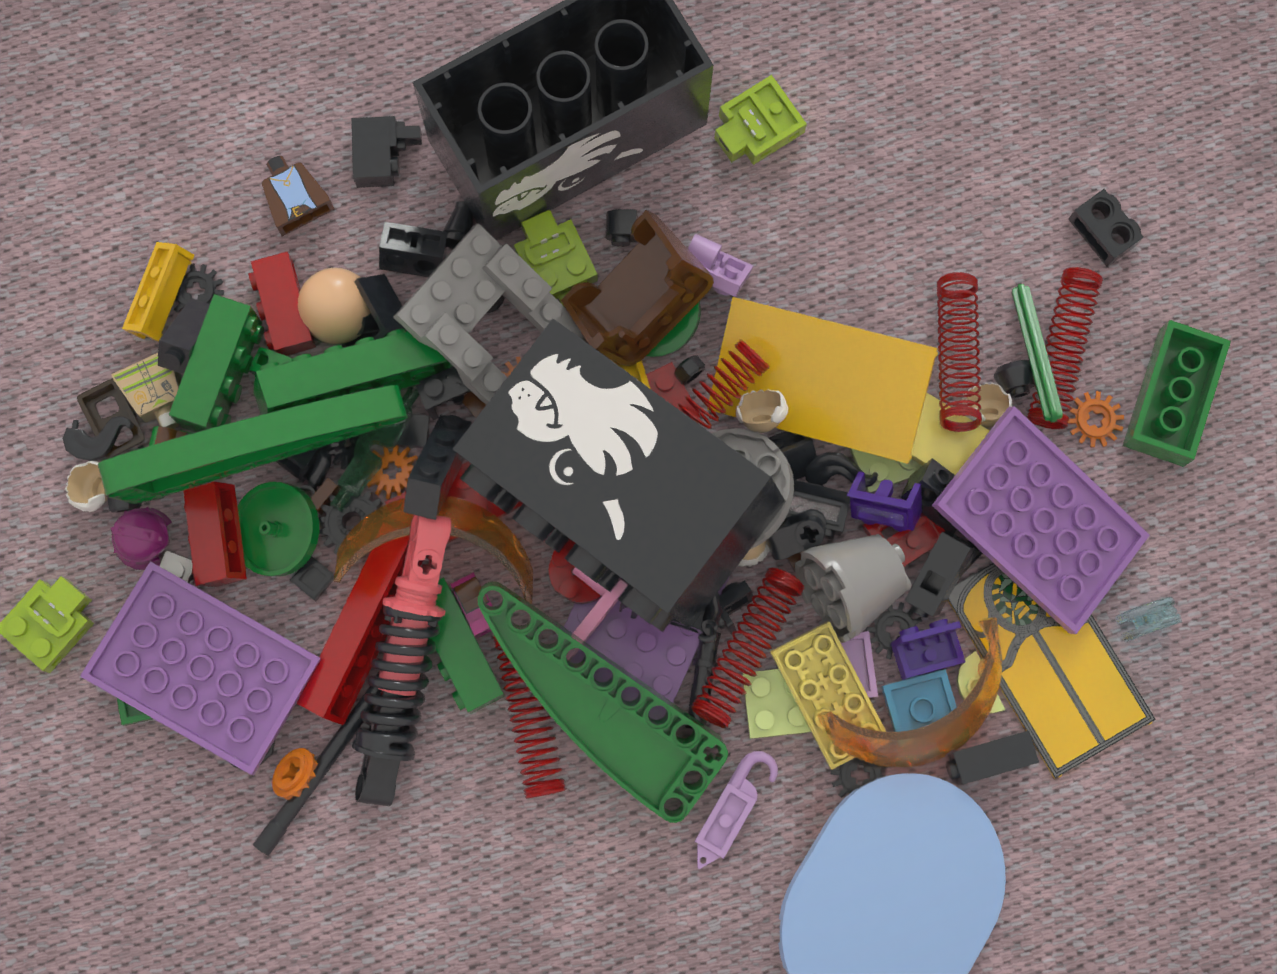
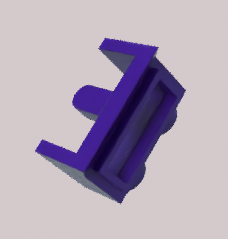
M858 471L847 494L850 497L851 518L862 520L863 523L869 525L878 523L892 526L897 531H914L922 513L921 484L914 483L907 500L892 498L893 482L891 480L881 481L875 494L866 492L865 473Z

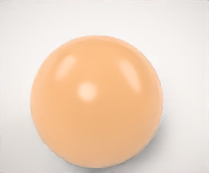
M328 268L313 274L303 284L298 296V311L302 321L309 328L310 334L314 338L329 344H344L360 336L357 333L361 329L362 319L371 313L354 282L357 278H361L360 276L343 268Z

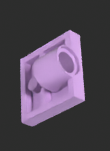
M695 234L688 249L713 277V289L719 294L736 297L748 279L753 265L722 252V245Z

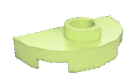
M974 651L965 658L966 662L958 670L956 684L959 695L968 706L980 712L992 714L1004 711L1005 708L977 651Z

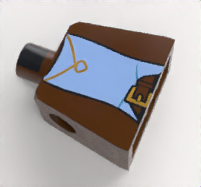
M276 156L266 163L272 176L264 179L261 183L274 223L282 237L335 210L329 196L301 162L289 167L283 156Z

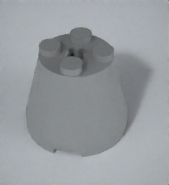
M879 534L811 547L801 552V560L795 563L796 577L805 587L802 593L805 603L811 602L815 612L822 618L819 625L827 621L831 623L839 641L842 643L858 636L899 597L911 589V582L902 564L905 561L902 549L897 544L891 545Z

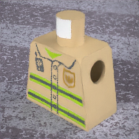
M158 353L111 374L113 380L141 419L149 422L157 418L160 426L172 429L179 426L169 416V412L181 383L180 373L158 366Z

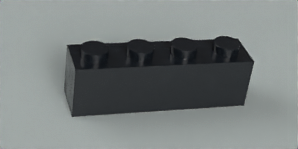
M440 415L408 477L403 512L434 520L437 519L465 459L455 452L453 448L471 426V421L462 420V418L456 415Z

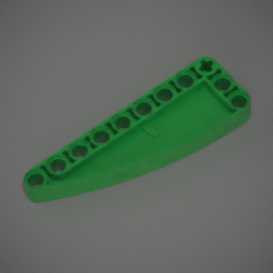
M390 385L295 406L203 430L103 460L98 463V468L107 498L134 504L144 503L406 420L408 417L399 385Z
M497 581L485 583L478 594V606L512 665L550 716L597 766L643 805L670 823L682 821L726 762L728 750L723 739L716 732ZM495 590L499 592L503 597L502 602L497 606L487 605L483 597L488 591ZM517 610H524L529 613L531 618L527 624L517 625L511 619L512 614ZM545 629H552L557 633L558 638L552 644H544L539 640V634ZM571 649H581L585 653L584 659L579 663L569 662L566 655ZM602 667L610 669L612 671L611 678L606 682L597 681L594 678V673L597 669ZM627 687H635L639 690V695L635 700L626 701L621 697L622 691ZM654 706H663L666 709V714L663 718L654 720L648 716L650 709ZM681 725H690L693 727V732L687 738H679L676 736L677 729ZM716 745L718 753L710 752L707 755L705 748L707 746L713 748ZM689 771H698L701 776L696 783L689 784L683 780L685 774ZM670 798L681 800V805L676 810H668L664 807V804Z

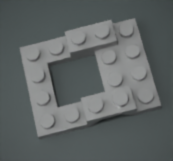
M479 223L473 226L393 317L419 342L437 350L457 369L463 384L486 405L508 377L491 362L493 357L468 333L501 295L518 309L541 333L550 321L555 319L587 343L566 308L550 293L552 287L507 243L501 246Z

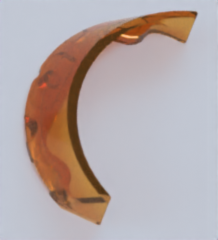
M450 496L446 498L438 516L451 519L450 536L467 540L493 555L513 576L523 594V599L532 604L533 569L526 551L515 534L498 517L483 507L457 497ZM405 498L388 503L373 511L349 532L338 548L334 582L340 583L348 570L374 548L393 539L410 535L414 514L403 512Z
M984 618L979 621V625L988 640L989 650L979 662L978 674L980 678L966 699L952 712L940 720L918 729L901 732H882L856 726L841 719L831 711H823L817 716L832 744L843 752L862 761L879 766L901 768L928 764L945 757L952 750L959 749L982 726L997 697L1002 674V649L997 618Z

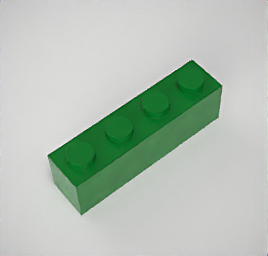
M443 577L438 581V584L442 586L441 594L437 595L436 605L446 612L442 620L438 621L440 633L430 639L435 642L436 651L442 660L437 664L440 673L445 681L451 679L456 688V691L451 694L460 711L466 708L467 712L472 714L505 697V694L447 581Z

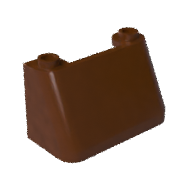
M647 209L635 220L631 228V235L638 244L598 286L589 282L578 283L561 300L588 344L608 359L624 366L635 365L644 359L709 292L714 283L713 277L703 264L656 214Z

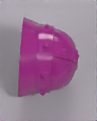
M146 507L124 511V514L110 528L114 547L113 553H116L117 557L126 566L135 570H145L150 561L160 566L161 562L158 556L170 543L167 526L172 521L165 513L154 508Z

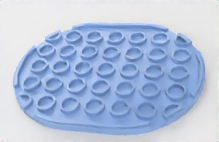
M901 773L879 777L853 790L846 796L827 819L793 876L782 901L779 920H781L780 942L778 944L782 965L787 974H968L998 920L1003 904L1006 883L1005 863L1000 841L989 818L981 807L969 795L953 784L940 778L917 773Z

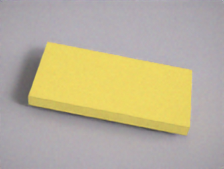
M927 393L911 454L912 459L923 466L933 458L956 475L990 430L981 425L974 430L966 432H954L944 429L940 425L939 420L940 400ZM954 415L946 418L954 422L973 421L966 416Z
M829 621L770 651L831 770L890 739Z

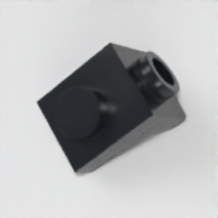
M745 580L739 584L734 582L727 585L721 591V595H719L723 613L718 627L721 630L726 627L731 635L733 631H736V628L729 615L752 602L753 593Z

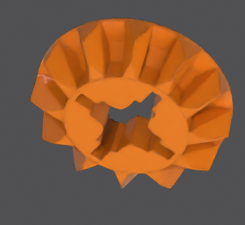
M297 748L281 759L272 778V788L275 794L290 800L293 796L300 797L302 790L309 788V781L316 777L314 770L318 765L314 760L315 755L305 748Z

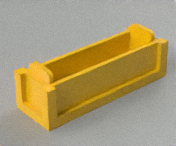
M156 242L123 324V330L138 338L145 339L149 337L159 342L163 336V328L188 265L192 264L190 260H193L194 254L177 244Z

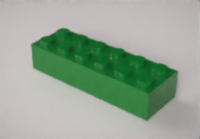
M397 329L389 332L386 335L387 337L376 340L373 337L363 338L357 341L354 346L343 348L342 345H337L324 350L323 354L312 357L311 354H302L294 357L292 362L279 365L278 362L265 364L255 373L253 392L260 414L263 415L384 386L399 385V389L404 390L419 385V381L453 365L437 350L419 342L408 331L406 332L405 329Z

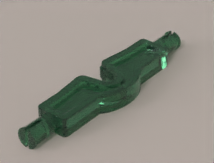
M409 386L402 397L408 417L406 420L361 434L354 448V458L338 480L340 490L330 503L333 508H337L338 511L342 512L350 497H359L367 483L382 466V459L373 453L370 448L373 445H380L388 449H393L396 446L404 428L413 416L411 407L418 396H420L417 389L414 390V387Z

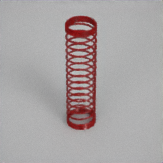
M1069 267L1063 270L1060 280L1062 287L1058 289L1060 296L1055 300L1057 306L1054 307L1055 315L1051 318L1053 325L1048 328L1051 334L1046 337L1048 342L1045 345L1047 355L1061 360L1049 361L1052 368L1060 370L1052 371V374L1065 375L1076 379H1064L1053 375L1054 379L1059 380L1055 381V384L1072 388L1063 389L1056 387L1059 390L1057 391L1058 395L1070 398H1059L1060 401L1064 402L1074 400L1071 395L1063 392H1074L1077 389L1065 382L1075 383L1079 381L1077 376L1069 373H1079L1081 369L1071 363L1078 364L1083 362V359L1075 354L1086 352L1080 345L1086 344L1088 340L1081 335H1088L1090 333V330L1085 326L1091 325L1093 322L1086 316L1095 314L1094 310L1090 307L1098 303L1091 297L1100 295L1097 289L1101 288L1103 281L1100 274L1086 268ZM1074 278H1084L1095 282L1081 281ZM1069 287L1077 288L1080 290H1091L1097 294H1084L1074 291ZM1065 288L1074 294H1062L1061 290ZM1067 297H1079V298H1084V299L1090 300V301H1092V302H1094V303H1093V304L1080 303V302H1076V301H1074V300H1071V299H1069V298H1067ZM1063 298L1070 303L1060 304L1059 299ZM1065 306L1083 308L1091 311L1092 313L1076 312L1066 308ZM1060 307L1061 309L1070 313L1058 314L1056 310ZM1063 316L1079 317L1089 322L1083 323L1072 321ZM1059 317L1069 323H1055L1054 319ZM1061 325L1078 327L1088 332H1077L1063 328ZM1056 326L1066 332L1054 333L1052 328ZM1058 335L1073 336L1080 338L1084 341L1080 342L1068 340ZM1054 336L1065 342H1051L1049 338ZM1051 345L1064 352H1049L1047 347ZM1057 345L1073 346L1083 351L1068 350ZM1054 354L1075 357L1079 361L1064 359ZM1053 364L1066 365L1076 368L1077 370H1068L1057 367ZM1034 392L1032 397L1035 401L1030 404L1031 409L1028 410L1027 419L1033 424L1044 428L1065 429L1070 419L1067 415L1063 414L1061 419H1058L1056 422H1050L1043 418L1041 408H1033V404H1040V401L1035 397L1038 393ZM1060 402L1061 406L1067 407L1062 408V411H1070L1072 409L1069 405Z
M964 272L948 273L937 281V298L939 299L937 301L939 308L937 310L939 316L938 343L940 344L938 346L940 353L938 355L940 362L938 367L940 370L939 388L941 390L939 392L941 399L939 401V407L941 408L939 420L940 425L944 429L954 432L971 431L982 424L981 405L978 403L981 400V396L978 394L981 391V387L978 385L981 381V378L978 376L980 368L977 366L980 363V359L977 357L980 354V350L977 348L980 345V341L977 339L979 331L976 330L979 327V323L976 321L979 318V314L976 312L978 310V304L976 303L978 296L975 294L978 291V280L975 276ZM955 281V282L948 283V284L944 285L943 287H941V286H942L944 283H946V282ZM953 284H969L973 286L967 290L950 291L944 289ZM973 295L975 296V300H974V301L969 300V299H964V298H968V297L973 296ZM945 297V298L955 299V300H951V301L945 302V301H943L942 299ZM954 302H970V303H968V304H962V305H959V304H951V303H954ZM973 304L975 305L974 310L969 308H955L946 311L943 309V307L946 305L952 307H967ZM954 311H970L968 313H952ZM974 313L976 315L974 319L969 317H955L946 320L943 318V316L946 314L953 316H966ZM954 320H970L967 322H952ZM973 322L976 323L975 328L969 326H956L946 329L943 327V325H945L946 323L953 325H966ZM955 329H970L967 331H953ZM973 331L976 332L975 337L969 335H958L947 338L943 336V334H945L946 332L954 334H965ZM956 338H970L967 340H953ZM973 340L976 341L975 346L959 344L947 347L943 345L947 341L954 343H966ZM958 347H969L967 349H954ZM975 349L977 351L976 355L961 353L947 356L944 354L947 350L966 352ZM967 356V358H954V357ZM975 358L977 360L975 365L971 363L947 365L944 363L948 359L966 361ZM975 367L977 369L975 374L971 372H957L949 375L944 372L948 368L967 370ZM949 377L954 379L977 378L976 383L961 381L949 384L944 380ZM976 386L978 388L976 392L956 391L949 393L945 391L948 387L970 388ZM976 395L978 397V400L975 402L971 400L954 402L945 400L949 396L964 398ZM977 405L978 410L968 406ZM956 415L973 416L977 419L972 422H954L946 418Z
M739 339V342L735 344V348L754 368L734 352L728 351V353L748 377L726 359L721 358L723 364L742 386L719 367L714 366V369L735 393L725 387L711 374L707 373V377L728 401L703 381H699V383L720 408L695 388H692V391L706 405L714 417L688 396H685V399L707 424L678 403L679 408L688 417L707 429H712V425L706 416L714 421H719L718 415L711 406L720 413L726 414V409L718 399L728 406H733V402L726 392L737 399L741 398V395L732 383L743 391H748V387L737 373L748 382L755 384L754 378L743 365L758 376H762V373L769 369V365L742 339Z
M775 567L767 569L768 571L762 579L763 586H759L757 588L758 595L752 597L754 604H748L747 609L749 613L742 614L743 622L737 623L738 631H733V640L727 641L729 649H723L722 654L724 658L717 659L719 667L712 668L714 676L706 678L709 685L701 687L704 694L697 695V699L692 703L691 709L693 712L715 726L728 728L732 719L722 709L699 699L700 697L710 699L713 703L730 713H736V709L726 702L710 696L704 690L705 688L714 689L733 703L741 704L742 702L735 695L715 687L710 682V679L719 680L726 687L741 695L747 694L742 687L719 677L715 670L724 671L731 678L744 685H752L744 676L724 668L720 661H728L741 672L752 677L757 676L756 672L738 661L729 659L725 652H733L744 662L757 668L762 667L761 663L753 657L734 650L730 643H738L749 653L762 659L767 658L764 652L755 646L738 640L735 634L740 633L759 647L767 650L772 649L768 642L754 634L743 631L740 625H747L766 639L777 640L773 633L759 625L748 622L745 616H752L756 621L773 631H782L781 627L772 620L752 613L750 607H757L773 620L781 623L787 622L786 618L777 611L757 604L755 598L763 599L771 607L782 613H792L790 608L782 602L762 595L760 589H766L777 599L789 605H796L795 599L791 596H801L805 589L803 583L798 578L782 569ZM765 580H767L773 587L767 586L765 584ZM773 591H775V592H777V593H779V594L784 595L785 597H787L788 599H790L792 602H790V601H788V600H785L784 598L778 596V595H777L776 593H774ZM770 601H773V602L779 604L780 606L784 607L786 610H783V609L777 607L776 605H774V604L771 603ZM765 610H768V611L774 613L775 615L779 616L781 619H779V618H777V617H775V616L769 614V613L766 612ZM760 619H763V620L769 622L770 624L774 625L776 628H774V627H772V626L766 624L765 622H763V621L760 620ZM757 629H760V630L764 631L765 633L769 634L770 636L765 635L764 633L760 632V631L757 630Z
M494 636V637H493V639H494L493 642H495V644H494V645H495V648H496L497 650H502V651H503L502 647H499L500 644L498 643L496 637ZM502 652L497 656V659L508 662L501 664L499 669L511 672L504 674L501 679L503 681H514L505 685L503 690L515 692L508 695L505 700L508 702H518L509 706L507 710L509 712H522L512 716L509 721L513 723L526 722L513 727L511 730L514 733H526L515 738L513 742L520 744L530 743L518 748L516 753H534L519 759V764H535L522 769L520 774H539L522 782L523 785H536L523 790L525 792L524 795H526L525 798L529 799L565 791L567 788L563 778L529 782L561 772L562 768L526 772L560 761L561 758L524 761L558 750V747L521 751L555 740V736L520 740L534 734L552 730L554 727L517 729L551 719L552 717L515 719L526 714L544 710L545 708L539 706L512 709L538 699L536 697L509 699L531 690L529 687L508 688L524 682L521 677L505 678L518 672L515 668H503L511 664L509 658H503L502 656L506 654Z

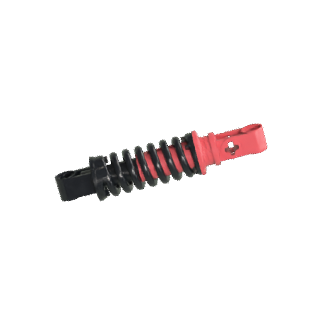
M418 515L413 516L402 576L396 577L395 584L398 586L396 589L397 593L395 597H385L382 602L384 605L382 610L385 615L384 620L391 622L390 625L381 624L379 626V632L388 636L386 642L377 641L375 649L383 652L384 655L383 659L375 658L372 660V667L380 670L379 676H370L367 681L370 686L380 689L381 692L380 694L366 693L364 695L366 703L378 707L377 711L364 710L360 714L363 721L373 723L374 726L371 729V724L362 723V728L357 730L356 738L352 744L354 750L364 754L355 788V800L358 803L391 806L395 796L400 761H411L415 758L414 747L409 742L414 741L418 736V731L414 724L421 720L422 715L417 707L425 703V695L420 690L428 686L429 679L424 673L428 672L433 665L432 660L427 655H431L436 651V644L430 638L436 637L440 633L438 621L442 620L446 612L436 605L437 595L441 594L442 586L438 584L445 548L451 532V519L448 517L437 516V519L434 520ZM429 559L428 564H423L422 567L418 566L419 560Z

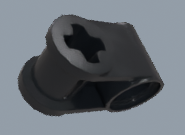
M809 509L786 517L776 532L766 540L773 559H786L811 547L819 546L824 539L827 526L824 514L819 510Z

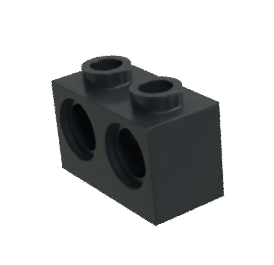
M1105 189L1076 208L1068 219L1106 267H1109L1136 247L1144 238L1137 222L1126 216L1121 209L1119 200L1114 195L1108 194ZM1092 210L1101 211L1104 219L1094 217ZM1111 234L1120 235L1124 240V244L1116 243Z
M385 222L379 245V269L429 277L446 258L448 232Z
M931 458L910 475L901 498L907 500L914 483L921 484L922 514L945 531L955 533L958 530L932 506L955 475Z

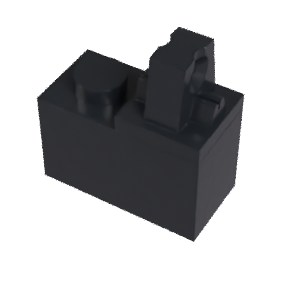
M395 116L351 118L353 179L356 187L394 186V176H399L400 168L398 157L393 156H400L399 152L405 151L406 146L422 145L420 126H405V122L397 121Z

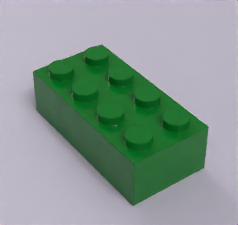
M214 294L169 412V416L183 429L196 433L231 423L229 411L232 403H237L240 399L242 376L244 373H249L248 369L253 361L252 349L254 344L260 343L264 333V326H261L262 321L250 305Z
M1172 320L1163 325L1158 331L1122 446L1182 467L1192 462L1198 450L1231 340Z

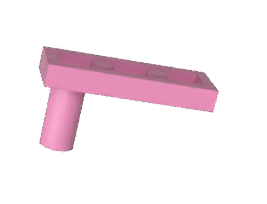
M575 567L572 573L602 596L573 632V634L586 642L617 603L618 598L628 587L629 583L621 578L614 589L609 592ZM579 648L571 649L567 653L566 658L569 662L579 651Z

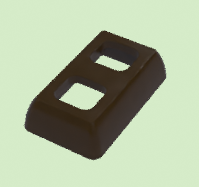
M113 378L77 396V401L95 437L99 435L112 417H126L134 424L133 428L130 429L133 438L120 446L114 445L105 457H115L144 442V434L122 391ZM110 396L114 397L119 406L118 412L107 418H101L96 409V404Z

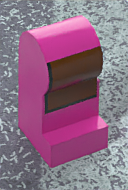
M474 572L450 584L476 639L491 632L492 630L478 606V594L481 585ZM485 594L483 597L485 603L492 606L487 594Z

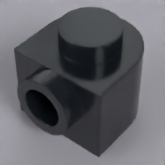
M615 209L606 212L605 238L611 241L613 246L626 247L630 245V242H637L631 235L632 225L638 218L637 210Z

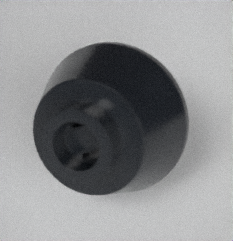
M1018 360L1001 365L996 369L993 376L997 384L1003 388L1004 392L1011 394L1012 398H1019L1030 394V389L1035 386L1029 360Z

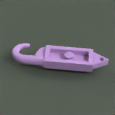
M753 751L746 754L738 764L694 841L697 843L698 869L720 857L724 859L757 801V791L752 783L746 779L753 765L757 762L767 764L770 768L769 781L774 782L776 780L778 766L770 754L763 751ZM702 857L706 858V862L704 864L700 862V859Z

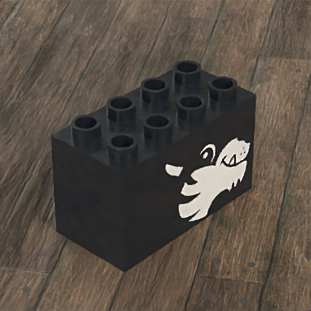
M564 0L412 83L428 141L477 224L479 223L495 240H498L522 227L521 222L548 210H553L707 125L714 65L673 0Z
M555 319L550 321L453 448L455 452L471 463L460 477L462 481L507 514H510L520 500L522 505L512 516L513 520L558 553H560L570 539L574 541L575 545L564 559L609 592L614 589L621 578L629 583L618 600L661 632H664L673 618L688 629L692 627L786 502L771 476Z

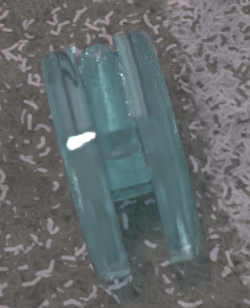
M1162 598L1117 615L1115 617L1117 625L1134 622L1135 629L1121 634L1124 642H1131L1182 623L1180 614H1177V609L1173 607L1176 605L1174 598Z

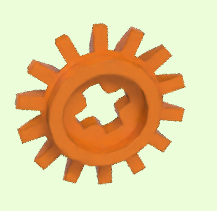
M1096 391L1095 399H1091L1089 392L1084 393L1085 402H1082L1077 397L1074 399V402L1078 409L1072 408L1068 411L1075 415V418L1069 419L1068 424H1076L1077 426L1070 433L1074 435L1081 432L1082 436L1079 439L1081 444L1088 437L1090 438V447H1095L1096 439H1099L1102 446L1105 447L1107 446L1105 437L1108 436L1111 440L1115 441L1117 437L1112 433L1113 430H1123V427L1117 425L1116 421L1124 420V415L1115 414V411L1121 408L1118 403L1111 407L1109 402L1113 397L1110 395L1103 401L1100 400L1101 392ZM1093 411L1095 415L1100 413L1103 415V419L1100 421L1102 427L1097 428L1095 424L1088 425L1087 421L1090 419L1089 412Z
M387 444L382 445L383 455H380L375 450L372 451L377 460H366L365 465L371 466L372 470L363 472L364 477H373L367 483L368 488L375 484L378 486L375 495L379 496L382 490L386 491V499L389 500L391 499L392 492H396L397 496H401V490L407 489L408 477L414 467L412 463L418 460L417 455L407 457L411 450L409 447H406L400 453L398 452L399 446L394 445L393 451L389 452ZM389 463H395L397 468H401V472L396 473V479H390L388 474H383V470L389 468Z

